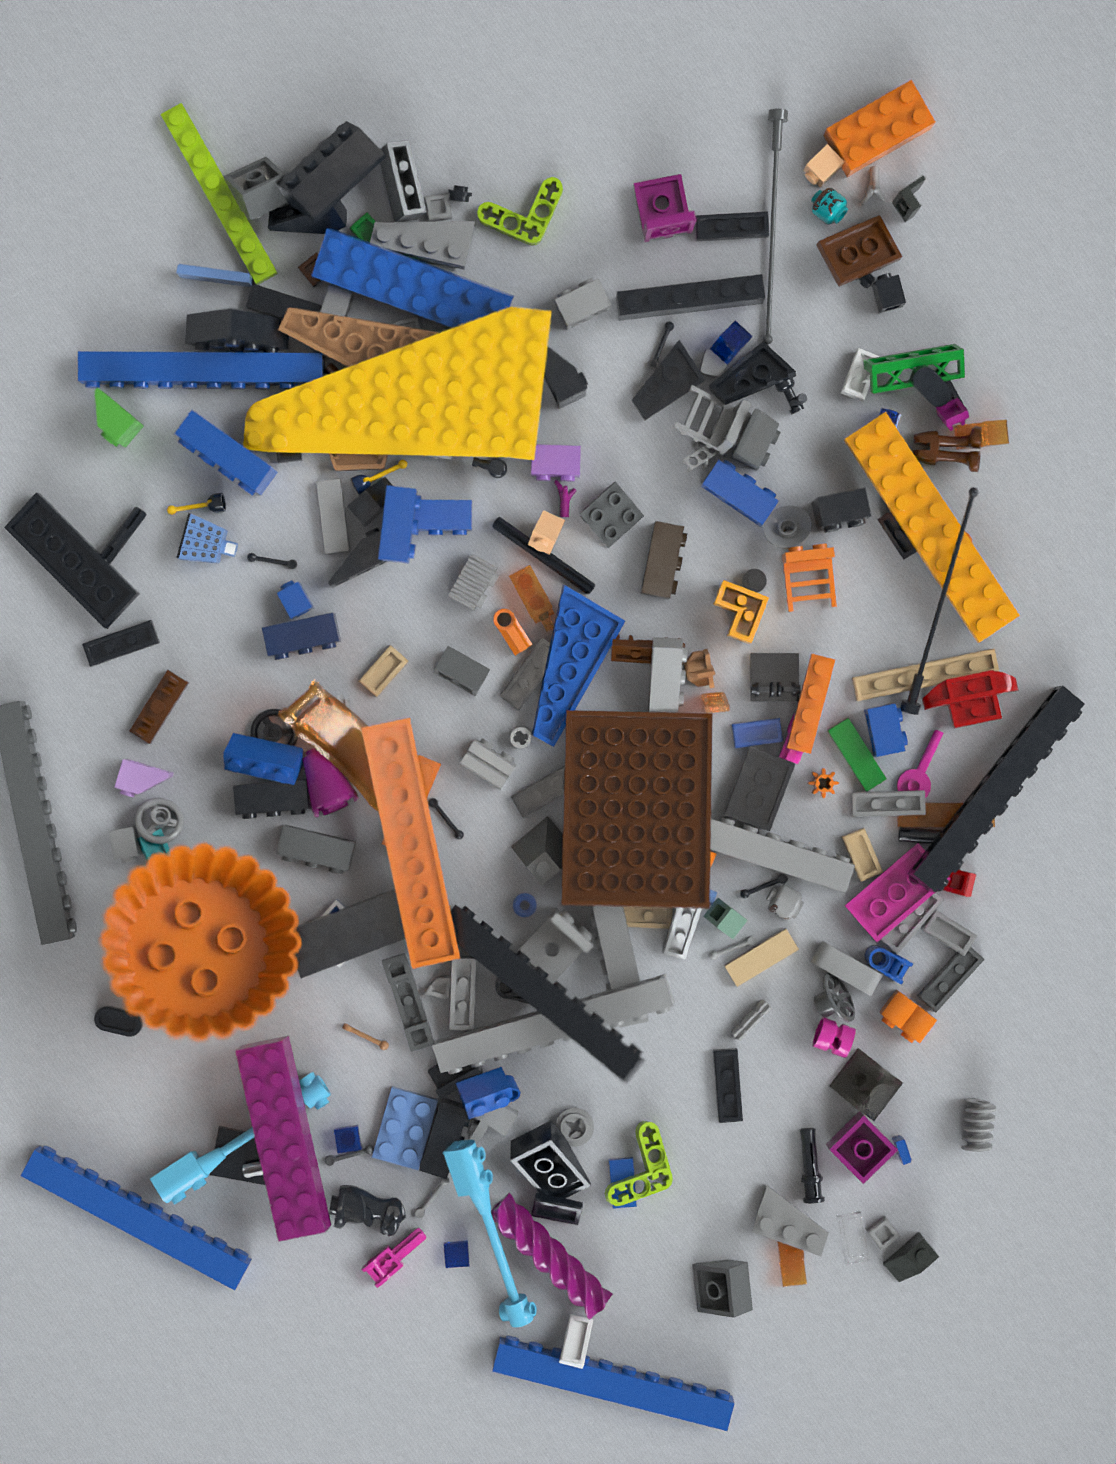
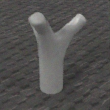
M878 166L870 167L869 186L864 199L861 201L862 205H865L873 194H877L881 201L885 199L880 189Z

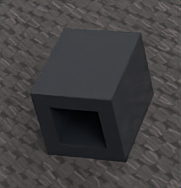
M886 273L877 277V280L872 284V289L879 313L903 307L906 304V299L899 274L892 276L891 273Z

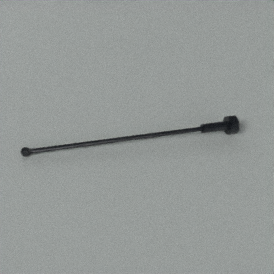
M971 487L968 491L970 497L918 674L914 675L908 699H903L901 702V711L909 714H919L921 704L917 703L924 679L922 674L974 497L978 495L976 487Z

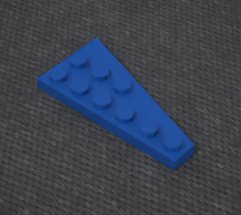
M562 585L532 729L533 736L553 747L566 727V710L576 709L611 648L612 639H616L625 623V620L566 585Z

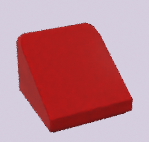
M958 870L955 873L952 872L949 876L950 880L943 891L971 897L976 874Z

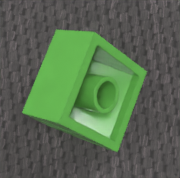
M97 388L94 391L97 426L103 430L100 435L117 447L120 444L126 448L144 425L110 396Z

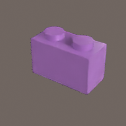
M536 445L535 460H532L531 476H536L537 481H551V477H560V481L564 482L575 481V478H580L581 446Z

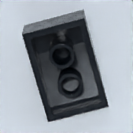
M548 347L544 379L559 409L585 397L588 382L582 371L578 373L575 366Z
M551 1120L511 1140L510 1161L539 1194L567 1198L591 1186L590 1180L565 1136Z

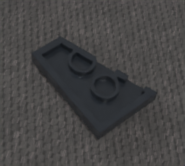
M678 340L669 354L632 399V403L644 421L690 392L691 385L698 387L706 381L680 340Z

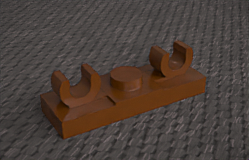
M618 634L616 639H612L611 661L651 664L653 640H633L632 635H629V640H621L620 634Z
M167 670L129 732L151 744L189 682L172 671Z

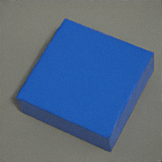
M900 1135L892 1137L893 1143L898 1149L897 1154L903 1165L911 1163L912 1159L905 1139Z

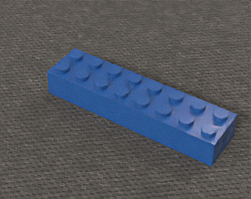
M332 228L326 230L312 273V277L452 328L509 308L514 298L512 294Z

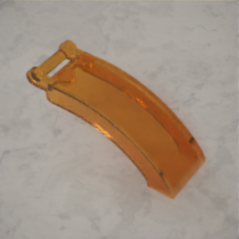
M314 680L309 685L307 691L289 707L281 709L278 714L285 723L294 729V732L301 739L319 751L337 767L363 795L368 804L379 812L361 729L368 725ZM313 697H318V699L315 702H313L306 710H304L297 718L293 716Z

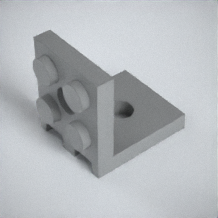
M558 908L547 917L518 949V951L520 950L531 959L529 962L533 966H539L549 974L547 978L552 983L564 973L583 951L587 953L593 947L592 934L582 925L578 928L573 923L574 918L565 909L560 911ZM554 942L558 945L559 951L556 955L550 956L545 952V946L548 943Z

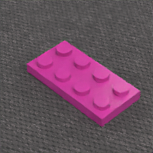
M919 843L845 905L876 943L934 894L927 891L907 874L925 852Z

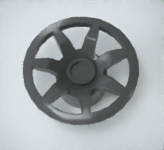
M831 973L825 974L823 977L824 992L814 997L816 1009L824 1018L836 1013L846 1022L853 1021L855 1018V1008L849 991L838 977ZM840 988L844 990L841 994L839 993ZM847 998L849 1003L844 1002L843 999Z

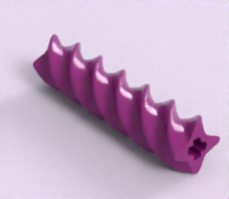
M510 1192L494 1205L491 1214L494 1222L498 1223L500 1233L505 1238L514 1239L516 1247L521 1254L532 1256L537 1270L550 1273L552 1284L558 1289L567 1290L572 1304L584 1307L589 1320L598 1312L604 1310L606 1303L613 1293L602 1288L600 1281L593 1274L585 1271L581 1262L574 1256L569 1255L561 1242L550 1237L547 1229L539 1222L534 1221L526 1208L516 1204Z

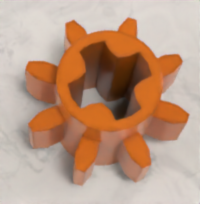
M821 768V774L812 772L814 779L808 782L809 785L814 786L812 794L820 791L822 798L826 797V792L835 794L832 788L834 785L839 784V782L832 779L835 772H830L827 775L825 768ZM819 778L828 779L826 781L827 788L818 787L820 785Z

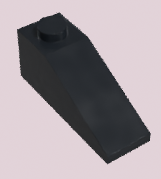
M339 200L316 222L286 205L269 211L267 228L269 231L325 234L329 228L339 231L342 228H346L347 210L342 201Z
M375 528L365 533L366 538H363L329 580L330 587L334 588L388 562L378 559L382 530L379 531V528Z

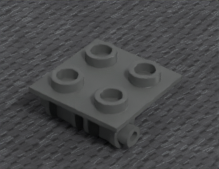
M616 481L579 513L583 521L592 528L608 548L644 517Z

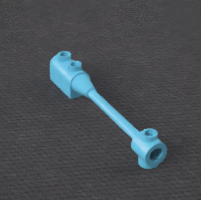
M312 1072L299 1080L304 1104L310 1109L315 1106L319 1110L329 1103L327 1098L331 1096V1093L319 1075L316 1076ZM251 1127L223 1147L216 1148L199 1157L196 1151L190 1152L150 1178L160 1197L166 1203L172 1201L175 1205L187 1197L184 1192L191 1187L196 1191L206 1185L205 1178L209 1176L228 1154L254 1138L253 1128Z
M472 1139L454 1141L443 1153L458 1197L470 1196L478 1212L482 1215L509 1296L499 1306L500 1318L502 1321H509L511 1327L525 1326L533 1320L537 1308L534 1302H528L526 1294H518L491 1214L489 1184L493 1181V1175L491 1170H484L482 1162L485 1160V1151L482 1147H477L475 1140Z

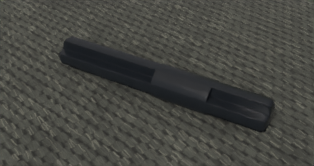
M134 507L100 553L110 564L146 517V512L141 508Z

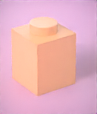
M827 144L806 164L804 168L806 172L805 177L813 185L817 184L819 187H822L842 167L844 161Z
M543 510L528 545L550 555L565 520Z

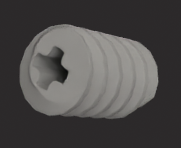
M966 1099L967 1102L973 1105L972 1107L965 1108V1111L971 1113V1116L964 1117V1120L969 1122L970 1126L963 1127V1130L969 1132V1135L962 1136V1140L967 1141L968 1145L961 1146V1149L972 1152L991 1150L992 1144L988 1141L993 1140V1134L989 1131L994 1130V1125L990 1122L995 1120V1115L990 1112L996 1111V1106L985 1100Z

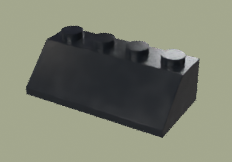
M346 121L339 125L336 131L326 140L322 141L311 154L304 157L299 165L287 173L277 184V187L290 207L317 222L386 158V155L361 128Z

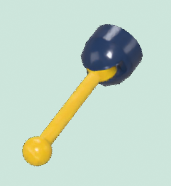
M402 459L397 465L374 476L367 477L362 474L351 478L352 484L357 494L360 495L371 487L372 481L399 468L405 469L408 463Z

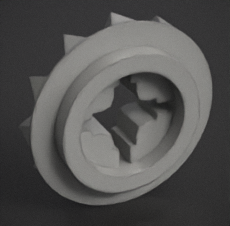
M577 1107L565 1109L558 1116L555 1125L565 1136L569 1145L574 1147L588 1142L594 1132L592 1117L586 1110ZM580 1118L579 1127L584 1132L575 1130L569 1135L571 1127L568 1125V1122L575 1123Z

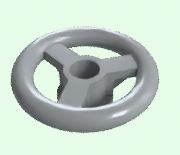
M154 798L144 802L138 808L135 815V826L138 833L151 843L164 844L171 842L178 837L183 829L184 819L180 808L172 801L164 798ZM166 807L173 811V813L176 816V820L170 819L171 814ZM150 808L151 825L145 830L142 824V817L144 812ZM161 817L164 821L159 822L156 818ZM164 826L175 828L166 836L158 837L152 835L158 828H163Z

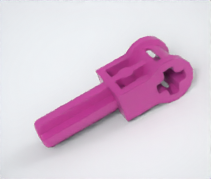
M416 1228L393 1249L387 1245L371 1258L361 1270L370 1275L375 1281L374 1285L376 1288L380 1287L403 1267L404 1263L401 1260L426 1240L425 1233L420 1228Z

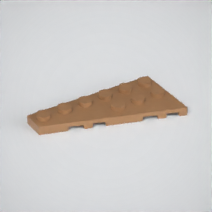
M293 307L288 308L278 329L347 367L440 333Z

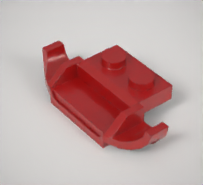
M990 670L946 679L922 698L924 710L948 706L953 729L1002 719L997 695L1017 692L1019 689L1015 677L1004 672Z

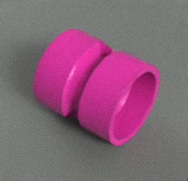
M822 1017L815 1031L812 1046L824 1051L831 1049L832 1054L846 1058L851 1050L856 1029L844 1024L837 1026L836 1021Z

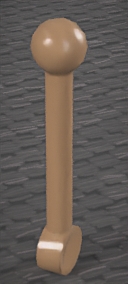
M344 1023L342 1026L344 1030L379 1045L382 1050H387L389 1047L387 1041L381 1042L353 1028L349 1024Z

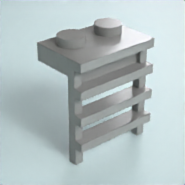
M691 385L689 391L696 394L684 425L675 422L673 428L681 431L680 434L682 435L687 434L693 437V440L696 442L700 441L706 444V447L709 449L712 447L718 450L719 454L723 455L732 446L736 447L742 437V433H740L741 427L747 424L751 415L748 412L751 403L742 399L735 407L730 404L724 405L718 398ZM704 398L709 403L695 432L689 427L701 399ZM714 405H717L722 409L710 437L707 438L702 434Z

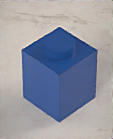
M291 580L280 586L281 591L277 595L291 619L294 620L314 609L300 582L294 583Z

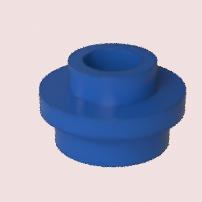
M521 893L515 897L513 910L518 916L529 917L536 911L537 903L531 894ZM522 901H528L529 908L522 909L520 907V903Z

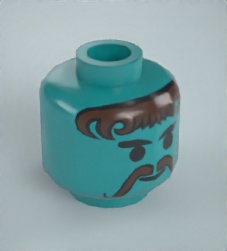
M827 188L824 191L818 190L811 200L814 203L812 213L827 225L838 224L848 211L846 198L833 188Z

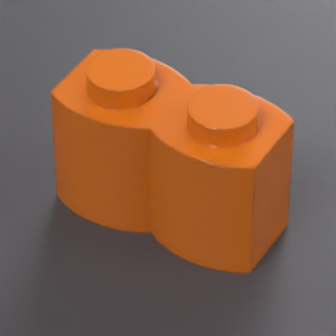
M897 989L879 1011L883 1016L881 1021L892 1029L896 1025L902 1030L900 1035L911 1043L914 1040L921 1043L937 1022L935 1017Z

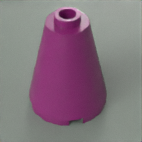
M316 747L305 753L306 757L303 758V764L314 817H319V812H322L324 816L349 806L348 800L353 798L354 802L359 799L356 790L325 749L320 750L319 747Z

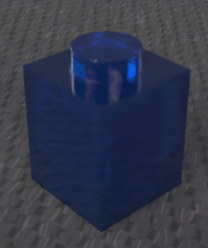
M735 320L718 337L710 350L728 365L743 350L753 336Z

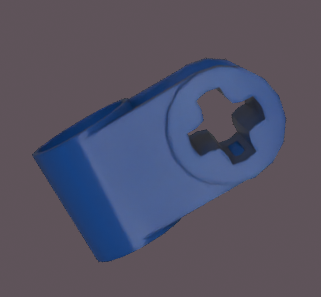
M878 945L868 947L864 954L866 962L871 967L901 985L904 982L902 979L908 968L913 966L912 962ZM882 952V960L878 963H873L872 956L874 953Z

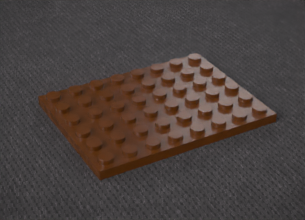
M566 710L562 906L710 909L713 713Z

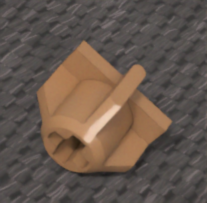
M708 649L692 652L687 662H684L686 679L697 687L709 685L710 689L715 688L713 680L715 671L711 665Z

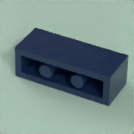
M333 612L262 627L267 655L269 657L274 656L275 660L289 658L288 653L298 651V655L312 653V648L322 646V650L336 648V643L341 642L336 614Z

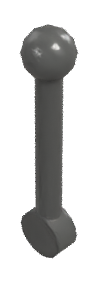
M367 1145L365 1149L334 1157L330 1155L326 1158L325 1163L328 1166H332L336 1161L365 1153L372 1154L374 1147Z

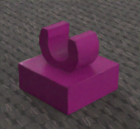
M958 398L949 401L944 406L936 407L937 415L950 431L953 430L952 425L960 423L963 426L965 425V419L970 418L967 408Z

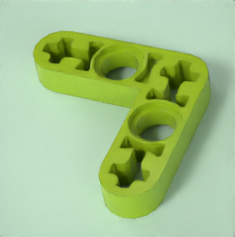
M555 177L545 179L527 218L492 202H484L478 208V220L484 226L527 245H537L542 241L563 193L562 183ZM552 184H556V190H558V192H553L550 197V201L554 202V204L540 199L541 196L546 199L548 195L546 186L551 187ZM540 205H545L549 209L548 216L544 218L538 217L535 213L536 208ZM490 208L492 209V214L499 217L500 212L503 213L499 225H496L497 219L489 217L488 220L484 219L482 211H488ZM510 217L516 219L517 227L513 230H507L503 225L505 219ZM521 223H526L524 225L526 230L531 231L533 228H536L539 236L529 239V234L523 230L522 234L518 235Z
M642 1121L635 1129L636 1139L646 1171L609 1184L604 1194L606 1201L610 1204L622 1206L666 1190L671 1186L673 1181L671 1169L659 1128L655 1123ZM645 1127L652 1129V1132L649 1133L650 1141H656V1144H650L648 1137L642 1135L646 1131ZM652 1149H657L660 1154L659 1159L655 1162H651L648 1158V1154ZM659 1173L665 1175V1178L662 1179L663 1184L659 1182L650 1183L647 1177L650 1180L658 1179ZM637 1180L644 1182V1189L640 1193H635L633 1190V1184ZM614 1189L619 1191L628 1190L629 1194L622 1193L618 1195V1200L612 1197L615 1193Z

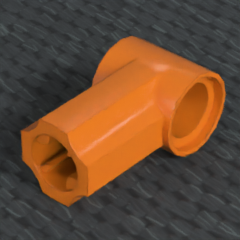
M500 609L495 613L494 624L515 656L533 645L511 610ZM506 612L511 616V623L508 626L498 624L497 617L500 613Z

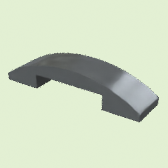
M402 953L383 959L382 964L395 997L411 1052L433 1045L434 1040L406 954Z

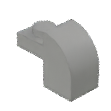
M507 1105L506 1107L475 1117L479 1121H473L467 1131L470 1135L468 1140H475L477 1146L488 1127L506 1136L518 1116V1111Z

